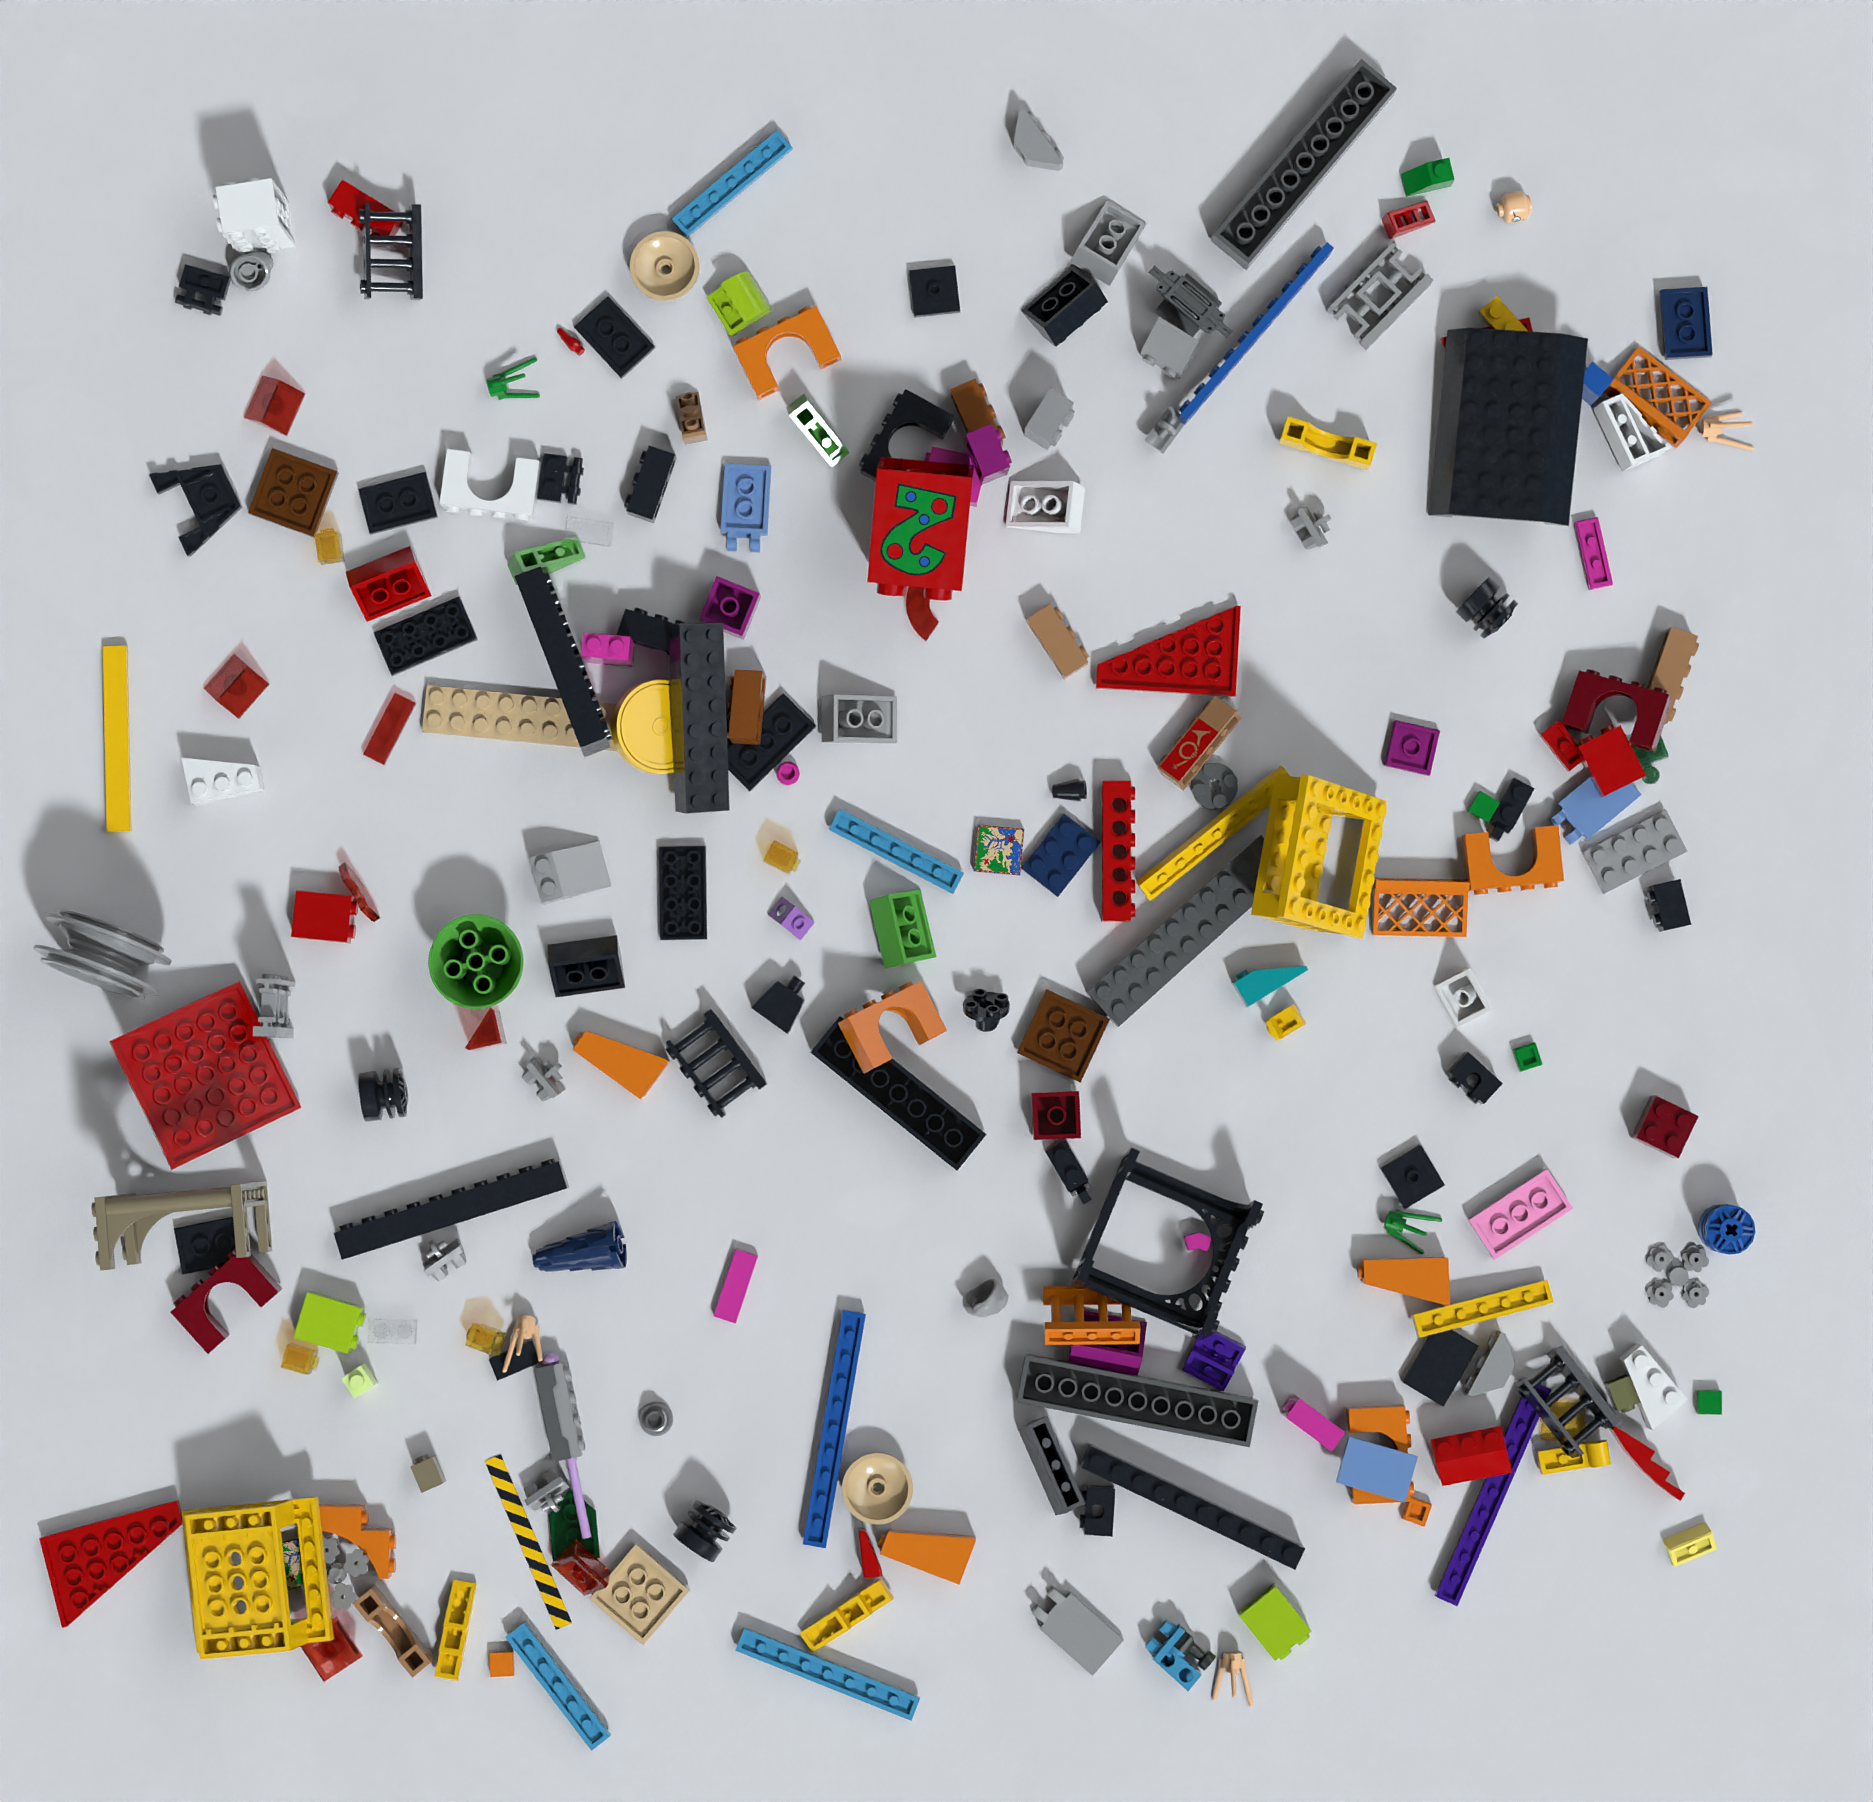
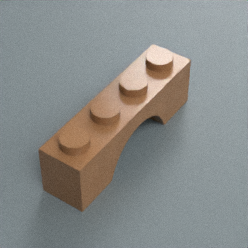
M376 1585L352 1603L364 1619L376 1627L387 1639L395 1651L398 1661L412 1678L434 1660V1656Z

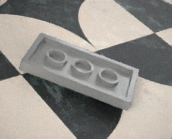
M1664 810L1582 852L1602 893L1605 894L1687 852V849L1667 810Z

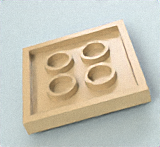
M636 1543L589 1599L644 1645L690 1589Z

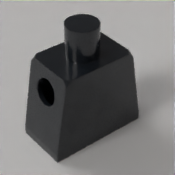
M796 976L792 977L787 986L777 981L751 1008L789 1034L805 1002L803 998L797 995L805 983Z

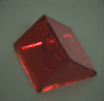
M262 375L244 418L288 436L306 394L279 379Z
M234 653L204 689L219 704L240 719L270 684Z
M494 1008L489 1009L465 1048L467 1050L478 1051L507 1044L500 1011Z
M575 1540L551 1564L555 1570L584 1596L602 1590L609 1584L610 1570L578 1540Z
M337 1616L332 1619L333 1640L312 1642L300 1646L323 1682L363 1656Z

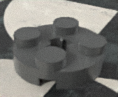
M1208 763L1192 779V794L1200 806L1209 810L1221 809L1229 805L1236 797L1238 780L1233 771L1226 765ZM1211 780L1212 782L1214 780L1219 782L1218 785L1221 787L1219 792L1215 790V793L1210 791L1211 787L1208 783Z

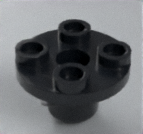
M975 989L972 995L968 996L963 1002L964 1014L968 1018L975 1020L976 1028L983 1032L995 1030L1000 1019L1004 1018L1010 1011L1008 995L1005 993L986 992L984 989Z

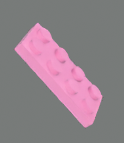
M1544 1169L1468 1219L1491 1257L1495 1260L1572 1210L1573 1207L1548 1169Z

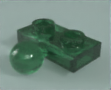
M1661 736L1655 753L1632 747L1646 774L1641 779L1649 785L1655 784L1660 778L1659 770L1652 766L1651 763L1669 757Z

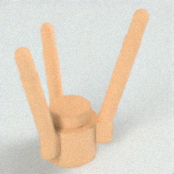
M1742 412L1707 416V418L1702 419L1701 435L1702 437H1707V442H1718L1742 449L1754 450L1753 446L1717 437V435L1722 434V428L1752 426V421H1721L1742 416Z
M528 1315L517 1317L502 1369L504 1373L508 1369L517 1337V1356L521 1354L523 1339H529L533 1334L538 1361L541 1362L543 1360L539 1337L540 1326L535 1325L536 1319Z
M1238 1652L1223 1653V1658H1219V1668L1212 1700L1215 1701L1217 1699L1224 1668L1226 1673H1231L1232 1697H1236V1673H1240L1241 1670L1249 1706H1253L1245 1668V1658H1242V1653Z

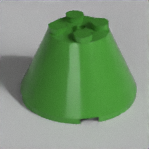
M481 914L461 916L445 925L436 936L428 957L430 977L439 993L453 1004L468 1009H484L505 1000L517 987L524 966L522 947L514 932L500 920ZM481 957L483 964L481 967H476V963L479 962L478 958Z

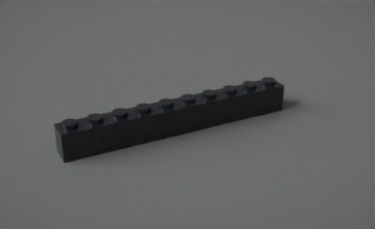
M554 1158L541 1162L542 1167L533 1169L532 1165L518 1169L519 1174L510 1176V1173L496 1176L497 1181L489 1184L487 1180L474 1183V1188L467 1191L465 1187L452 1190V1195L443 1198L442 1194L428 1198L429 1203L423 1205L420 1204V1201L406 1205L407 1210L398 1212L397 1208L383 1212L385 1217L376 1219L375 1215L361 1219L362 1224L354 1227L352 1222L338 1226L340 1231L335 1232L334 1237L341 1259L344 1260L567 1189L569 1184L562 1162H555Z
M1089 1444L1082 1458L1081 1468L1296 1570L1305 1551L1303 1545L1095 1445Z

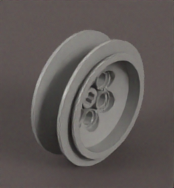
M60 910L61 915L47 914L46 919L58 926L68 938L69 949L59 950L48 946L34 945L33 949L37 953L47 957L41 958L40 961L81 981L131 998L145 1000L146 996L143 994L159 995V990L139 980L132 972L141 965L154 963L170 965L172 960L162 954L165 950L162 946L124 928L77 912Z

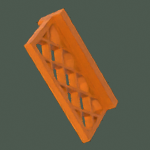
M1639 346L1603 392L1610 398L1623 393L1642 414L1641 417L1650 427L1653 426L1657 430L1656 433L1675 448L1685 440L1712 403ZM1637 355L1645 360L1646 368H1635L1634 359ZM1647 372L1649 384H1638L1636 373ZM1652 372H1661L1664 375L1665 382L1654 383ZM1624 374H1632L1633 385L1626 386L1619 378ZM1678 385L1682 388L1683 396L1672 397L1671 386ZM1666 386L1668 398L1657 399L1655 387ZM1650 388L1652 399H1643L1640 396L1639 389ZM1696 399L1704 406L1699 411H1691L1689 400ZM1684 401L1686 412L1675 413L1673 402ZM1668 402L1670 413L1663 414L1660 412L1658 403ZM1687 416L1688 427L1685 430L1677 425L1676 417Z
M1375 878L1373 884V935L1467 937L1468 892H1470V882L1468 880ZM1379 893L1390 894L1395 900L1384 909L1379 904ZM1394 894H1401L1398 898L1394 896ZM1406 894H1413L1418 901L1408 910L1400 900ZM1416 894H1425V895H1424L1422 898H1419ZM1430 894L1437 895L1441 900L1433 910L1423 902ZM1440 895H1448V896H1446V897L1443 899ZM1453 895H1462V905L1454 910L1447 901ZM1399 903L1406 913L1395 921L1388 911ZM1419 904H1422L1429 913L1419 922L1411 912ZM1443 904L1453 912L1444 922L1434 914ZM1461 910H1462V918L1458 915V913H1459ZM1386 914L1394 924L1387 930H1378V921ZM1410 915L1418 924L1411 930H1404L1399 923ZM1433 915L1440 925L1434 931H1428L1422 924ZM1454 916H1457L1461 921V931H1451L1446 924ZM1396 926H1398V928H1399L1400 930H1393V929H1394ZM1421 927L1424 931H1417V929Z

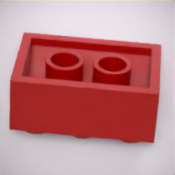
M411 546L345 572L349 587L367 622L432 596Z
M1502 1426L1431 1439L1442 1486L1512 1473Z

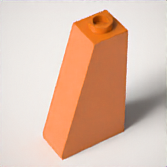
M586 1031L584 1034L580 1032L573 1041L575 1045L572 1049L640 1100L645 1097L670 1063L665 1058L590 1031Z
M1448 1257L1361 1259V1265H1357V1277L1362 1280L1363 1284L1443 1305H1450Z
M888 1529L887 1534H881L877 1547L881 1548L880 1555L959 1585L975 1545L976 1537Z

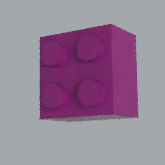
M992 424L967 433L963 442L981 485L1007 475L1010 463H1012L1008 451H1003L1001 447L1003 439L999 429H994Z
M716 576L699 620L700 622H723V632L744 640L761 595L756 591Z

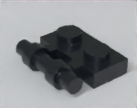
M185 264L179 287L187 290L185 296L177 294L175 303L183 305V308L189 310L194 308L203 311L207 315L215 314L221 316L223 307L215 305V300L217 298L225 301L231 278ZM195 294L206 295V301L196 300Z
M544 453L537 499L561 503L562 494L568 495V504L576 505L577 497L581 493L579 484L580 477L583 476L584 472L582 467L583 458L574 457L573 466H567V456ZM565 474L571 475L570 486L568 487L564 486Z

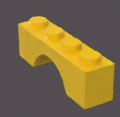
M1289 416L1285 420L1279 439V444L1364 470H1368L1371 466L1377 443L1358 437H1345L1325 432L1314 427L1309 422Z

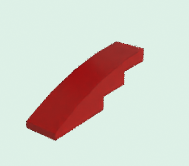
M1618 1427L1609 1428L1620 1447L1634 1464L1656 1485L1675 1499L1681 1501L1685 1493L1666 1481L1670 1472L1650 1460L1655 1451Z

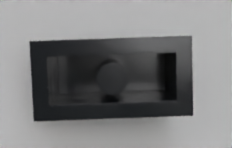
M1681 879L1649 886L1647 899L1649 904L1653 905L1655 914L1652 915L1655 928H1659V932L1691 925Z

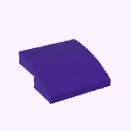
M1216 1331L1212 1336L1201 1341L1198 1339L1195 1341L1182 1370L1224 1392L1246 1350V1346Z

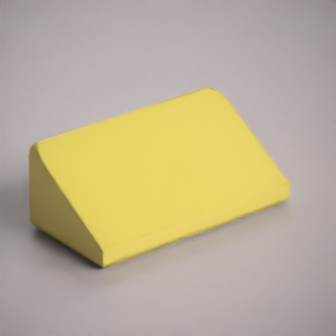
M1705 1522L1663 1539L1673 1567L1717 1549L1712 1531Z

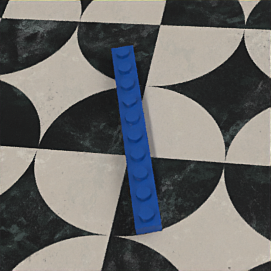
M1327 242L1322 248L1318 246L1310 255L1312 258L1308 265L1303 263L1296 272L1298 277L1293 282L1289 280L1281 289L1283 292L1279 299L1274 297L1266 307L1269 311L1264 316L1260 314L1252 323L1254 326L1250 333L1245 331L1237 341L1240 345L1235 350L1231 348L1223 357V360H1225L1221 367L1216 365L1208 375L1211 379L1206 385L1202 382L1194 391L1196 395L1191 402L1188 399L1179 409L1181 414L1178 420L1184 425L1188 423L1326 261L1334 249L1332 245Z
M843 1310L803 1545L826 1548L866 1317L865 1313Z

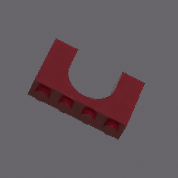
M1587 669L1586 672L1579 670L1562 721L1564 727L1588 734L1598 705L1608 697L1625 696L1633 700L1637 706V719L1629 740L1632 747L1655 753L1672 702V698L1667 694L1668 691L1657 687L1650 690L1644 688V684L1631 681V684L1624 683L1622 678L1609 675L1608 678L1602 677L1599 672Z
M236 1248L226 1256L227 1263L223 1266L218 1263L208 1272L211 1277L205 1282L200 1279L190 1288L193 1292L187 1298L184 1294L173 1303L175 1308L170 1312L207 1354L230 1335L214 1318L209 1309L208 1298L210 1291L215 1285L225 1282L235 1283L241 1286L260 1307H263L283 1289L252 1254L249 1257L236 1258Z

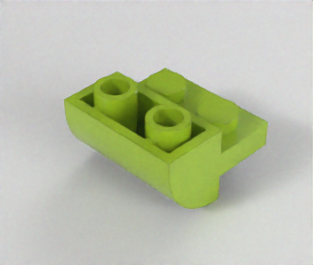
M744 271L728 278L721 283V287L706 297L730 336H735L751 323L758 322L773 311L749 271Z

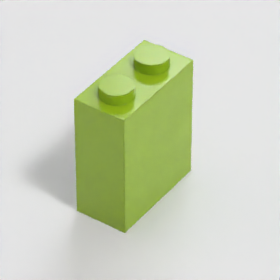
M309 1291L306 1294L293 1338L346 1354L351 1353L352 1349L356 1350L360 1336H357L359 1326L363 1327L366 1313L363 1312L365 1307Z
M1274 1583L1237 1613L1274 1661L1278 1658L1283 1660L1292 1652L1290 1648L1297 1643L1298 1645L1303 1644L1310 1637L1311 1629Z

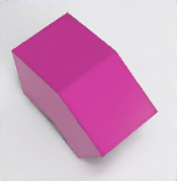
M1198 1232L1183 1236L1188 1251L1197 1248L1208 1251L1212 1237Z

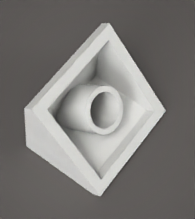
M1471 968L1464 969L1434 986L1457 1027L1493 1010Z

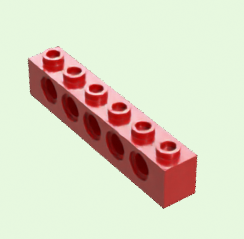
M1102 781V922H1131V917H1135V903H1131V894H1135V880H1131V870H1135V856H1131V847H1135V833H1131V824H1135V810H1131V800H1135V786H1131V781ZM1113 800H1123L1125 809L1116 811L1112 806ZM1115 822L1124 824L1125 832L1119 835L1113 832L1112 825ZM1116 845H1120L1125 849V855L1121 858L1115 857L1112 853V849ZM1122 869L1125 873L1124 880L1116 881L1112 876L1113 870ZM1115 892L1124 894L1125 902L1118 905L1113 902L1112 895Z

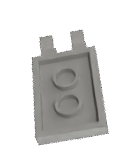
M1052 1586L1047 1594L1057 1604L1049 1613L1037 1604L1031 1610L1032 1614L1043 1622L1039 1629L1093 1676L1124 1639L1071 1592L1065 1597Z

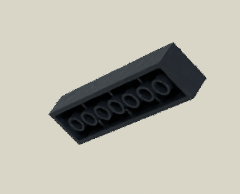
M540 566L514 576L584 757L611 748L608 741L612 740V736L606 721L602 723L600 721L604 716L598 700H592L596 695L590 679L584 680V677L588 674L581 657L576 658L579 651L573 635L567 636V634L571 633L564 614L559 615V613L563 612L557 594H551L555 589L549 573H543Z
M723 622L669 624L675 812L689 814L729 811Z
M839 1016L810 1053L958 1171L987 1134L893 1058L863 1073L838 1025L839 1022L844 1020Z

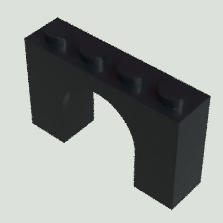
M907 389L904 390L903 394L898 393L892 404L895 406L892 414L887 413L881 424L884 426L880 435L876 433L870 443V446L873 447L869 455L865 453L859 463V466L862 467L860 469L861 474L876 482L881 456L891 457L888 449L889 442L894 433L899 429L907 426H916L943 440L954 421V415Z

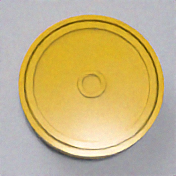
M668 680L646 681L630 688L620 698L612 715L611 733L618 753L630 766L641 772L649 774L674 772L671 681Z

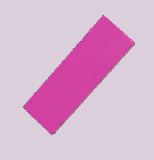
M1598 517L1574 522L1589 590L1612 586V576Z
M735 1249L714 1317L736 1324L758 1259L757 1255Z

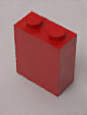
M1611 724L1600 730L1602 735L1593 738L1591 734L1579 740L1581 745L1576 747L1601 798L1646 776L1621 725L1615 728Z
M296 890L291 937L351 944V939H354L356 935V925H353L354 915L357 916L359 903L355 901L356 897Z

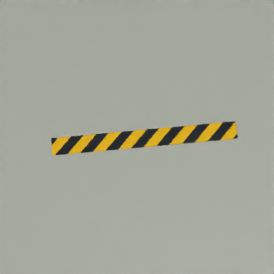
M501 1455L486 1460L485 1463L553 1625L556 1630L571 1624L572 1621Z

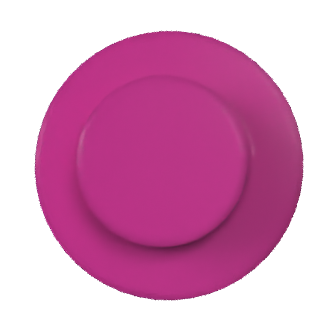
M784 762L777 768V779L784 785H792L799 779V768L792 762Z

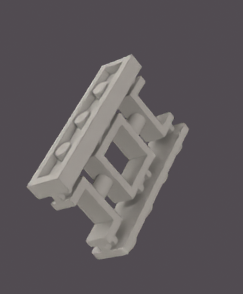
M1394 242L1389 247L1385 244L1376 253L1378 258L1373 263L1369 260L1360 269L1362 274L1357 279L1352 277L1344 286L1346 290L1341 295L1337 293L1328 302L1330 307L1327 312L1330 315L1332 314L1336 320L1346 313L1361 327L1354 335V338L1361 342L1360 345L1365 350L1433 282V279L1428 274L1425 275L1420 268L1411 276L1396 262L1403 252L1396 248ZM1391 254L1392 257L1388 260L1387 264L1394 272L1387 279L1379 270L1371 277L1370 274ZM1402 278L1410 286L1417 279L1419 282L1398 303L1396 300L1401 296L1402 292L1395 284ZM1377 280L1393 295L1380 309L1364 295ZM1359 287L1360 290L1356 293L1355 297L1362 305L1354 311L1346 303L1339 310L1338 307ZM1368 311L1377 318L1385 312L1387 315L1365 335L1364 332L1370 325L1362 317Z
M262 974V978L255 979V983L262 984V988L259 989V993H262L261 1017H258V1022H261V1026H253V1036L294 1038V1029L287 1028V1024L290 1021L288 1019V996H291V991H288V987H295V982L289 981V977L277 974Z

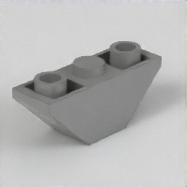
M1021 107L1018 113L1014 149L1027 166L1061 170L1063 168L1062 160L1064 159L1062 153L1057 147L1054 149L1049 143L1051 140L1044 129L1040 130L1035 124L1037 120L1030 110L1027 112L1024 107Z
M1497 1330L1496 1334L1492 1333L1486 1343L1489 1347L1485 1355L1481 1354L1475 1364L1478 1368L1474 1375H1469L1464 1384L1466 1394L1475 1396L1505 1386L1515 1367L1505 1333Z

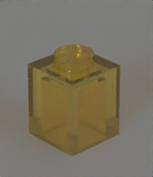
M325 528L320 530L321 533L314 534L317 558L321 565L345 562L342 536L338 531H335L334 528Z
M774 840L763 862L789 875L791 871L796 872L801 859L798 858L800 855L798 852Z
M472 1323L466 1334L467 1341L465 1346L490 1355H500L507 1333L484 1324Z
M289 1343L285 1349L281 1368L309 1375L313 1370L316 1371L320 1360V1357L317 1356L318 1350Z

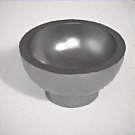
M661 1402L647 1404L639 1416L640 1426L644 1432L651 1436H661L667 1433L673 1424L671 1409Z

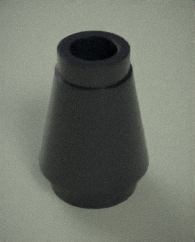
M1075 779L1054 784L1052 786L1053 798L1081 802V799H1087L1086 781Z

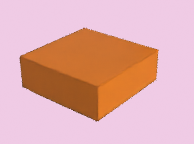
M1411 1497V1502L1406 1503L1401 1518L1425 1527L1432 1504Z
M514 1651L489 1653L490 1677L515 1675Z

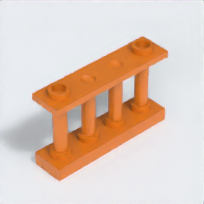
M1043 1286V1305H1051V1322H1045V1345L1140 1344V1321H1132L1130 1306L1083 1286L1080 1288L1074 1286ZM1060 1305H1074L1075 1322H1061ZM1084 1305H1098L1099 1322H1084ZM1107 1305H1121L1122 1321H1108Z

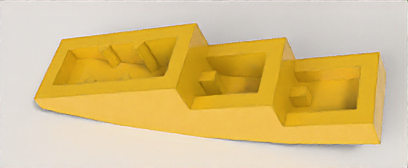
M880 1578L812 1623L799 1634L813 1653L869 1617L874 1611L892 1601L894 1596L882 1578Z
M453 1579L443 1624L444 1629L439 1647L435 1678L457 1682L459 1680L477 1583Z

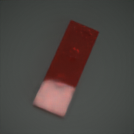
M394 693L363 755L385 766L417 703Z

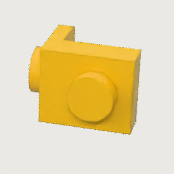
M1295 1004L1290 1005L1265 1021L1268 1033L1276 1041L1281 1040L1306 1024Z

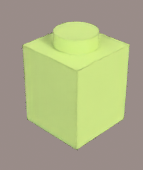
M366 1364L360 1365L341 1379L354 1398L378 1383Z

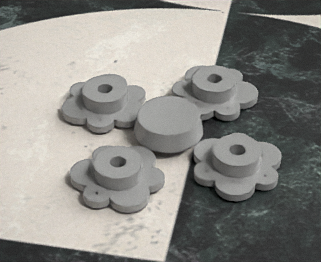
M1660 1245L1657 1249L1652 1248L1650 1256L1646 1260L1647 1264L1654 1267L1656 1272H1660L1662 1269L1665 1271L1669 1270V1283L1655 1281L1654 1286L1647 1288V1295L1651 1297L1650 1303L1665 1308L1669 1301L1674 1298L1673 1293H1671L1673 1285L1675 1287L1684 1286L1682 1298L1687 1301L1689 1307L1696 1308L1699 1304L1704 1305L1706 1297L1709 1295V1289L1702 1286L1700 1281L1688 1282L1689 1275L1687 1271L1694 1270L1695 1272H1700L1702 1267L1708 1266L1709 1259L1705 1256L1706 1251L1691 1245L1688 1247L1687 1253L1682 1254L1684 1268L1681 1266L1672 1268L1671 1260H1673L1674 1255L1669 1252L1668 1248L1665 1245Z
M323 1537L325 1562L330 1564L326 1570L327 1580L332 1584H336L335 1591L330 1594L331 1599H333L332 1605L335 1609L343 1608L348 1610L351 1604L356 1601L357 1596L352 1592L353 1587L351 1585H345L341 1582L345 1580L347 1573H351L353 1577H358L359 1574H366L368 1572L367 1563L369 1562V1557L364 1555L361 1549H355L352 1554L346 1555L344 1566L340 1563H334L335 1556L340 1553V1549L337 1547L338 1541L336 1538L331 1537L327 1539ZM303 1581V1584H302V1586H301V1589H302L303 1591H305V1590H304V1581Z

